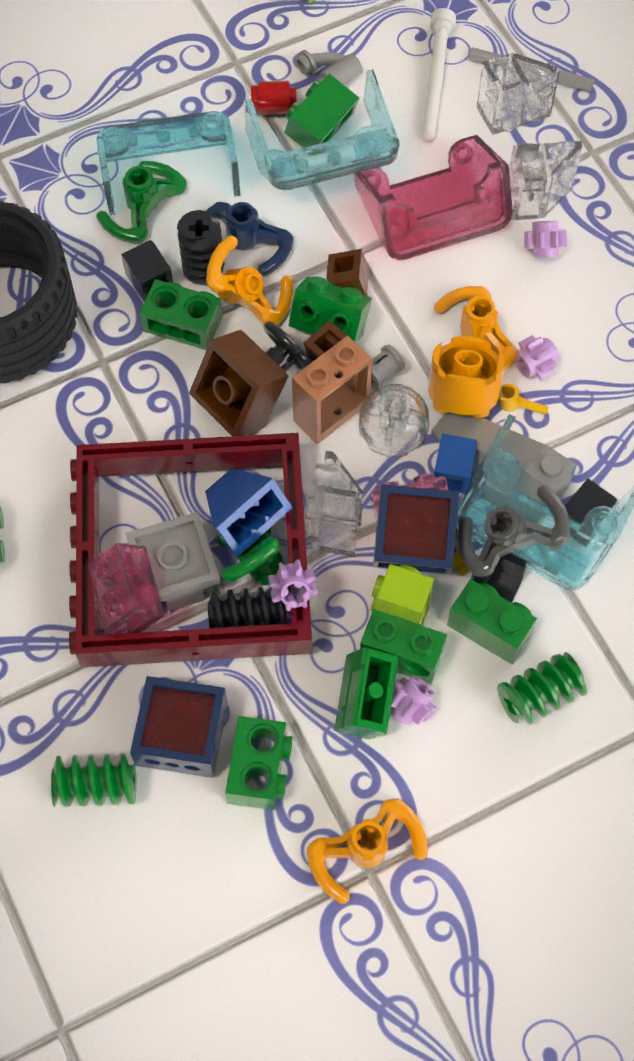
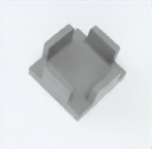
M199 512L125 533L147 606L166 601L168 611H173L204 601L203 589L221 584Z

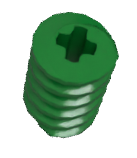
M564 652L563 655H553L550 662H539L537 670L534 668L526 669L524 677L521 675L513 676L510 684L501 682L497 686L498 696L509 718L514 723H518V718L522 717L529 725L534 722L532 710H535L543 718L547 716L545 707L547 702L554 710H559L561 707L559 696H562L568 703H572L574 701L572 689H575L581 696L587 695L583 673L574 658L567 652Z
M121 753L117 765H113L110 755L105 754L101 766H97L93 754L88 756L85 766H81L77 755H73L69 767L64 766L61 756H56L51 772V799L53 807L56 806L58 798H60L64 807H70L75 796L80 806H87L91 795L95 804L102 806L105 803L107 794L112 805H119L123 793L128 804H135L137 791L135 763L129 765L125 753Z

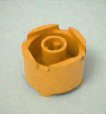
M457 336L451 338V343L444 346H442V342L438 344L433 350L428 393L433 401V408L440 413L451 412L459 415H471L475 418L487 417L490 409L499 400L505 366V358L499 350L498 355L491 349L492 344L490 342L472 336Z

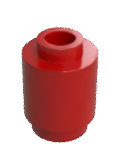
M261 81L259 85H251L252 112H260V115L287 114L290 107L297 102L296 87H290L289 81Z

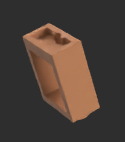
M348 335L292 377L293 421L316 444H319L370 404L372 358ZM340 373V378H336L335 376ZM340 410L342 413L340 415L334 414V411Z

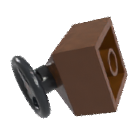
M267 321L263 325L264 331L275 344L273 348L270 347L266 352L241 329L210 340L189 391V394L231 436H245L265 428L289 377L286 372L294 364L302 370L313 362L302 348L272 321Z

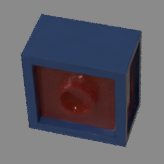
M381 484L373 567L388 569L389 564L398 567L400 565H408L420 572L449 574L453 569L459 492Z
M146 676L130 750L135 766L214 778L228 705L225 688Z

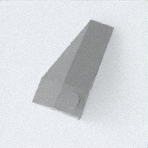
M449 412L445 413L431 430V434L439 443L442 433L477 440L471 483L478 491L481 490L493 504V510L502 506H510L524 516L527 521L539 525L548 515L550 509L538 497V488L546 485L561 498L571 485L577 467L576 463L546 444L484 418H475L471 415H459Z

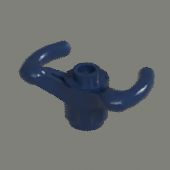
M216 202L206 209L217 219L222 220L226 226L227 237L232 235L237 238L238 243L234 249L244 251L252 249L258 243L279 246L276 253L269 260L258 266L257 271L263 277L277 270L286 261L292 250L293 235L286 229L266 224L260 220L257 210L249 203L238 202L231 206L226 202Z

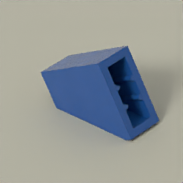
M235 468L227 471L205 491L213 527L236 557L293 508L273 478Z

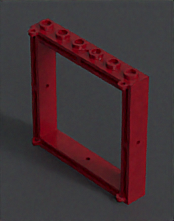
M299 432L77 445L76 459L70 460L71 480L76 481V492L70 493L71 514H76V526H70V545L72 549L76 548V560H70L69 573L71 583H76V595H70L69 611L71 619L76 618L75 631L69 632V650L71 655L76 654L81 667L312 654L310 600L307 601V608L302 606L291 608V624L100 635L99 477L283 466L284 495L293 507L286 513L288 563L294 564L298 559L302 569L305 571L307 569Z

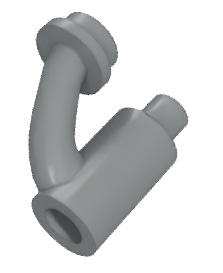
M302 50L299 52V56L295 58L297 68L304 75L314 73L317 69L316 66L332 65L319 73V82H322L330 73L342 84H346L363 72L362 65L354 54L347 56L334 52L310 54L307 50Z

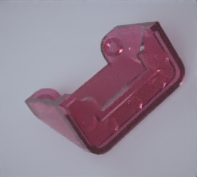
M477 134L460 139L451 146L448 152L449 168L393 185H389L388 176L380 167L369 166L353 171L357 192L384 250L392 259L398 261L406 260L497 232L509 224L513 212L509 165Z

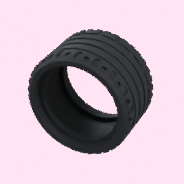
M0 201V266L25 268L42 278L38 290L26 304L16 311L0 317V383L5 384L15 380H22L29 375L32 376L40 369L47 367L51 361H54L59 356L58 354L66 348L67 341H70L73 335L72 331L76 326L75 318H77L78 311L67 261L56 232L51 229L50 224L46 220H42L40 215L32 213L30 209L20 207L18 204Z

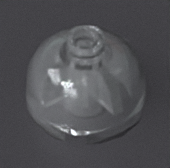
M387 384L376 388L366 396L360 408L361 438L363 436V439L368 443V447L373 452L385 457H402L408 455V451L414 450L417 446L420 448L429 433V409L424 398L413 388L403 384Z

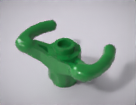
M141 161L139 166L130 168L122 180L126 203L131 210L132 228L127 229L119 226L110 218L106 211H99L96 218L102 228L113 237L124 242L140 243L148 236L147 219L152 211L157 208L158 204L165 197L183 194L187 187V181L177 170L169 165L156 161ZM152 174L160 175L167 179L154 178Z
M271 527L237 557L240 562L222 570V578L225 581H232L249 574L255 582H260L262 585L269 584L268 576L277 574L279 570L278 563L284 564L283 557L278 551L280 547L279 540L271 537ZM218 534L216 536L217 543L225 546V542Z

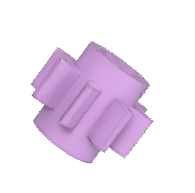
M558 221L532 222V231L524 232V247L533 249V257L559 256V247H567V230L558 229Z
M531 335L518 343L520 349L517 350L518 354L514 356V360L518 370L524 377H538L541 381L555 373L553 367L557 365L556 361L559 359V354L550 339L535 338Z
M298 559L294 564L284 565L281 562L278 563L279 570L277 574L268 576L270 587L274 588L270 592L272 601L275 603L282 600L286 611H290L292 607L302 606L307 608V601L310 595L318 594L316 585L313 583L316 579L314 570L309 568L304 571Z
M412 676L409 680L405 677L400 681L396 680L390 714L404 725H411L413 722L420 725L422 721L426 722L437 708L430 702L435 695L433 689L424 680Z

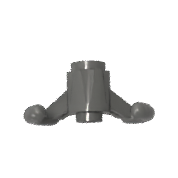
M546 485L540 486L537 490L538 497L548 506L555 520L553 528L527 521L524 516L510 506H502L501 508L491 510L486 516L484 528L488 538L480 556L475 554L473 548L472 519L470 517L460 519L458 530L459 551L471 573L477 577L489 576L494 572L495 566L501 557L536 543L549 546L551 549H559L566 545L570 539V521L567 510L559 496Z

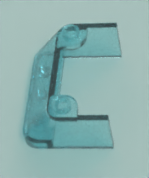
M367 70L363 98L372 125L359 128L353 136L289 152L277 149L268 150L252 99L245 100V130L261 176L277 189L291 190L393 163L398 156L400 143L374 70Z
M210 111L114 125L102 129L97 135L96 141L102 181L110 215H116L108 162L224 145L234 197L241 196L238 159L230 120L221 112Z
M511 414L507 416L494 435L458 504L456 528L459 530L460 519L470 517L473 521L472 539L482 545H485L488 538L484 531L486 516L491 510L501 508L502 506H510L529 522L548 528H553L555 525L553 514L548 506L514 489L521 473L519 462L513 455L500 449L516 418ZM634 486L618 500L614 510L606 506L595 507L587 513L582 524L569 518L570 539L563 547L551 549L549 546L536 543L509 554L527 561V569L566 590L582 588L590 581L619 538L634 507Z

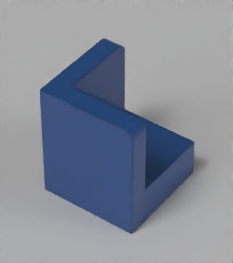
M442 433L433 476V489L458 491L460 494L468 495L477 440Z

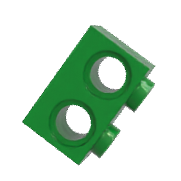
M155 279L140 310L143 332L207 350L210 340L214 338L222 320L221 299L206 291L198 292L184 288L175 282H163Z
M373 609L360 642V649L370 648L399 657L397 673L409 677H418L432 685L444 652L447 634Z
M238 716L225 791L227 804L275 810L276 799H284L287 775L280 774L282 760H290L293 736H286V722ZM260 738H268L274 742L273 747L268 751H258L253 747V744ZM254 776H263L268 780L266 787L257 791L248 788L246 784Z

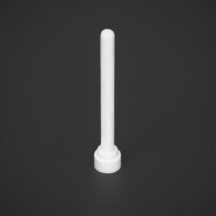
M447 8L436 9L431 15L430 29L435 35L422 132V136L426 141H431L435 137L447 37L454 32L456 24L455 13Z

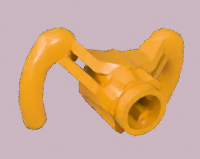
M228 236L218 244L211 255L207 267V285L213 292H217V295L223 301L229 304H240L249 309L263 325L267 321H272L279 326L291 307L293 278L288 275L282 277L279 302L276 309L273 310L262 294L264 282L262 275L257 269L248 266L227 270L225 274L221 273L224 259L238 243L235 236Z
M467 286L455 289L445 294L435 303L434 310L440 314L444 313L452 305L469 299V302L463 307L461 335L477 337L492 344L491 349L498 355L500 350L505 358L504 370L515 364L514 356L518 354L517 348L501 332L497 321L498 311L495 310L491 294L485 287Z
M392 798L384 801L375 818L364 819L362 823L352 826L350 831L341 837L316 838L307 847L308 864L315 881L328 896L338 903H347L350 899V894L345 888L336 883L328 873L324 865L326 858H350L357 866L366 869L378 866L385 859L388 850V833L395 820H401L406 825L412 840L413 856L418 860H423L428 856L427 837L422 823L414 811L401 799Z

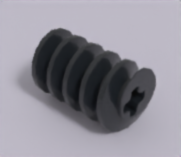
M195 210L186 213L178 221L177 235L184 276L194 284L204 285L207 284V267L211 255L218 244L222 242V231L220 222L213 214L208 211ZM223 261V264H222V266H221V273H223V271H224V266H225V262H224V261Z
M258 587L255 598L251 597L247 588H243L239 600L236 599L232 589L227 590L224 601H221L217 590L211 593L208 602L209 628L257 626L262 624L274 625L277 623L287 624L285 604L282 600L274 603L271 595L267 597L263 587Z

